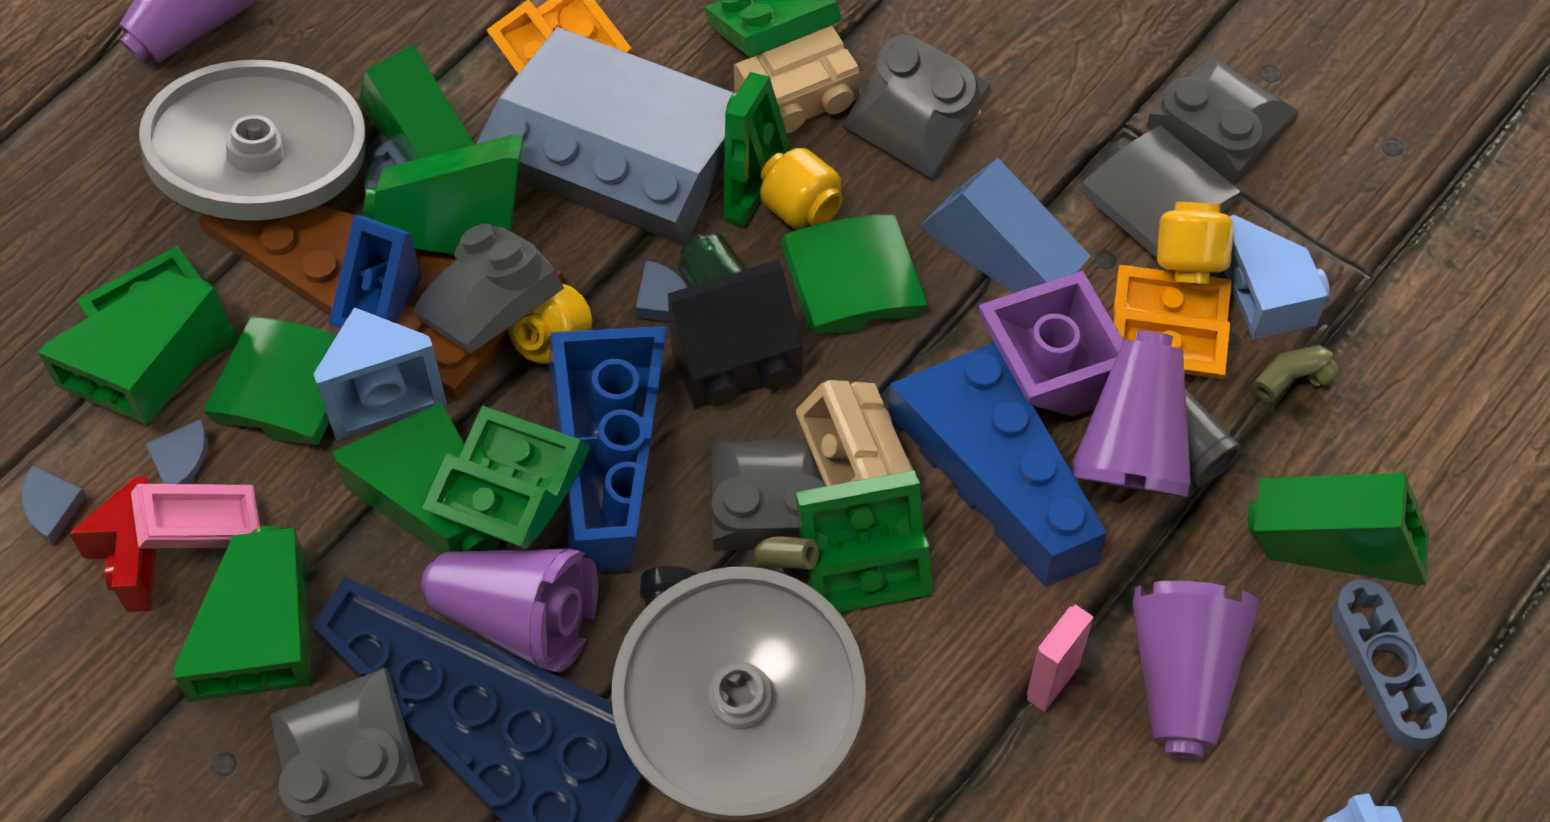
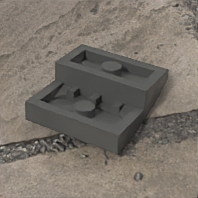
M1161 125L1143 134L1114 154L1089 175L1079 188V191L1156 258L1160 217L1168 211H1173L1175 202L1221 204L1220 213H1223L1232 208L1241 192Z

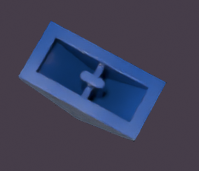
M362 215L353 217L329 325L341 329L354 307L396 323L422 278L411 233Z

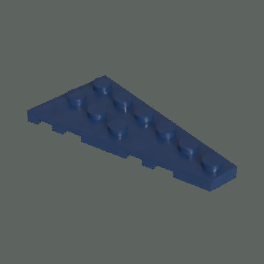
M344 576L312 626L316 636L358 678L382 668L389 671L405 726L500 822H622L645 781L623 747L617 732L611 701Z

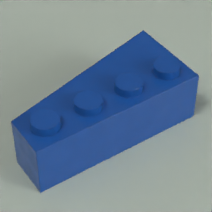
M667 326L551 332L548 377L554 430L580 439L590 446L584 463L563 500L568 549L584 552L585 554L582 557L592 559L596 565L597 572L631 570Z
M995 342L890 383L888 411L892 418V424L900 432L904 430L918 444L919 453L933 468L938 466L958 487L959 496L971 509L976 507L995 527L994 533L1045 587L1098 565L1107 532L1033 405L1028 404Z

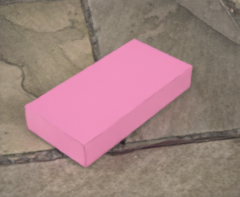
M137 484L131 492L138 548H228L233 535L249 534L260 527L253 485Z
M1076 604L1073 608L1071 606L1068 608L1037 650L1027 691V700L1044 712L1080 667L1093 616Z

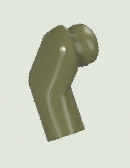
M1320 345L1285 351L1276 356L1254 380L1251 387L1259 399L1267 403H1273L1297 378L1308 375L1309 380L1315 386L1329 384L1337 377L1339 366L1331 359L1333 353Z
M776 536L765 539L755 546L752 556L753 562L756 566H759L758 568L788 575L791 568L813 569L818 561L819 548L815 540L810 538Z

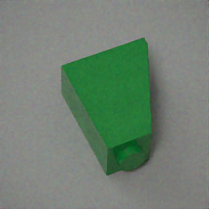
M414 44L365 70L358 101L387 141L391 139L408 162L474 145Z
M509 135L383 168L377 188L367 187L363 216L411 233L415 249L455 254V249L461 242L462 235L474 226L490 224L491 226L503 227L512 232L523 136Z
M167 270L48 341L37 353L57 388L149 425L228 327L229 321L219 302V293L210 283L198 277L189 279Z
M441 402L333 451L342 481L349 491L439 555L444 552L494 551L500 543L504 542L422 509L446 453L459 457L464 447L460 435Z
M1406 473L1259 478L1257 501H1251L1248 507V528L1250 535L1258 538L1269 560L1413 585H1426L1429 529Z
M263 526L249 534L233 535L174 666L175 680L188 702L312 685L305 553L294 528L283 529L278 526Z

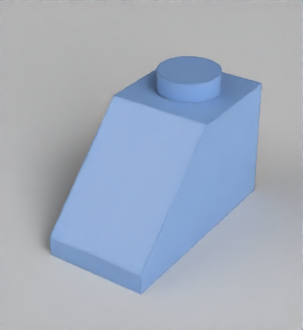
M1236 215L1230 216L1234 223L1232 257L1230 267L1224 272L1227 279H1232L1231 289L1252 340L1317 326L1325 302L1329 300L1330 288L1326 274L1322 269H1316L1308 249Z

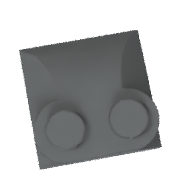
M899 33L898 36L885 42L879 50L877 68L842 126L848 132L933 181L992 93V89L989 83L965 64L915 36Z
M1210 55L1187 77L1178 78L1168 84L1165 88L1162 102L1149 114L1147 128L1152 130L1159 125L1163 126L1221 176L1236 184L1297 117L1298 110Z
M480 224L470 228L462 235L461 242L455 249L457 261L447 267L430 284L418 300L413 311L418 320L471 354L560 292L564 287L556 270L537 250L534 244L503 227Z
M806 438L711 441L713 551L754 550L755 546L763 540L776 536L801 538L795 492L826 487Z
M385 668L270 714L282 769L279 778V794L284 805L293 812L296 822H335L423 786L390 674Z

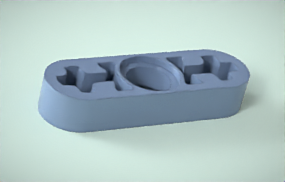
M1367 579L1353 580L1341 589L1333 605V623L1389 738L1398 746L1408 750L1425 749L1436 741L1447 722L1446 707L1390 594L1383 586ZM1355 600L1358 601L1362 608L1372 607L1375 610L1369 623L1362 613L1352 614L1350 612ZM1372 629L1375 636H1373L1369 641L1364 642L1370 630ZM1382 650L1395 653L1404 663V674L1398 677L1382 675L1374 667L1372 655ZM1413 685L1411 691L1405 699L1402 691H1404L1408 686ZM1408 705L1415 715L1425 714L1428 720L1422 730L1416 722L1405 723L1402 719L1408 709Z

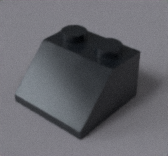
M779 259L667 293L672 355L694 410L707 405H726L737 399L739 395L764 387L768 389L779 388L788 384L793 378L802 375L803 346Z

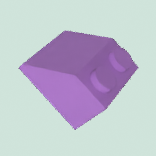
M1083 271L978 306L977 312L1028 404L1071 417L1095 409L1123 339Z

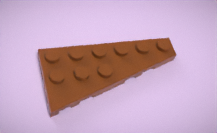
M319 205L299 214L268 220H233L203 214L198 219L205 234L328 316H331L352 221L356 215ZM415 249L422 278L398 317L396 324L430 337L444 393L457 401L511 342L508 329L470 354L418 320L413 311L418 300L430 284L457 259L455 254ZM556 270L561 283L564 284L563 272Z

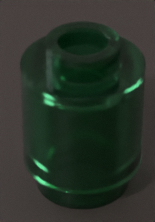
M700 234L689 240L681 249L680 255L682 257L677 264L678 271L689 286L747 269L724 237L719 234L710 236Z

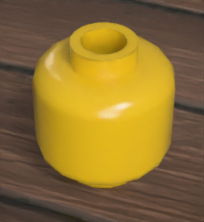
M794 148L784 155L782 153L775 154L766 162L761 171V179L763 180L760 189L761 202L795 230L830 222L841 207L843 201V194L840 192L841 177L832 167L806 148Z
M1175 202L1174 210L1168 211L1160 217L1157 262L1164 269L1176 270L1175 282L1209 284L1210 272H1223L1230 267L1234 223L1230 216L1220 213L1221 204Z
M562 284L564 289L507 328L509 339L515 349L527 360L538 364L549 363L551 332L592 329L593 320L590 307L583 295L573 287Z

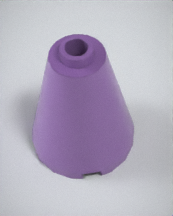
M134 0L119 24L125 33L120 42L142 63L149 57L155 62L160 63L261 0Z
M1137 330L1136 341L1123 340L1072 462V474L1076 479L1188 497L1191 477L1184 357L1182 349L1172 347L1173 336Z
M575 549L444 552L435 561L429 563L422 576L421 590L422 594L426 597L429 609L543 670L562 672L572 666L585 646L587 639L577 636L583 618L594 620L599 583L594 561L582 557L585 553Z
M1194 581L1154 582L1153 594L1149 595L1145 593L1142 585L1135 587L1132 605L1152 738L1155 743L1165 745V755L1180 759L1203 758V749H1212L1217 746L1258 614V599L1252 594L1242 591V600L1239 602L1225 598L1226 586Z

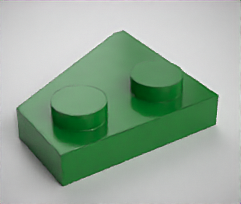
M720 0L704 6L709 26L749 57L842 21L837 0Z
M750 72L739 91L731 95L725 112L724 219L727 223L741 227L746 226L761 201L760 189L763 183L761 171L764 165L775 154L782 153L784 155L791 150L770 76Z

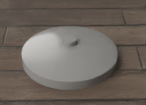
M272 60L224 62L200 68L176 79L152 99L144 111L139 128L143 165L150 179L164 194L194 211L233 220L282 218L322 205L342 192L352 182L362 166L366 149L365 123L362 112L354 98L342 86L327 76L309 68Z
M726 567L699 573L680 581L660 594L642 611L626 634L618 652L612 678L611 700L617 732L623 747L635 768L658 793L683 809L698 815L721 820L745 821L767 818L793 809L811 799L836 777L850 757L861 732L866 707V678L863 660L852 631L834 606L821 594L805 583L780 572L755 567Z

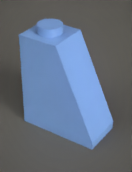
M998 157L953 191L920 225L929 236L1012 293L1077 273L1091 257Z

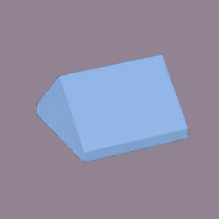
M355 307L314 372V377L336 441L405 419L439 402L443 406L447 405L430 337Z

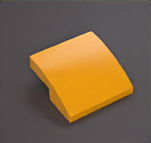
M527 0L487 29V32L518 74L557 27L636 56L630 45L595 0H548L537 9L530 0Z
M1119 265L1116 275L1112 322L1122 339L1136 341L1137 330L1173 336L1172 347L1183 350L1184 374L1224 379L1230 332L1228 314L1232 279L1210 277L1209 284L1175 282L1176 272Z

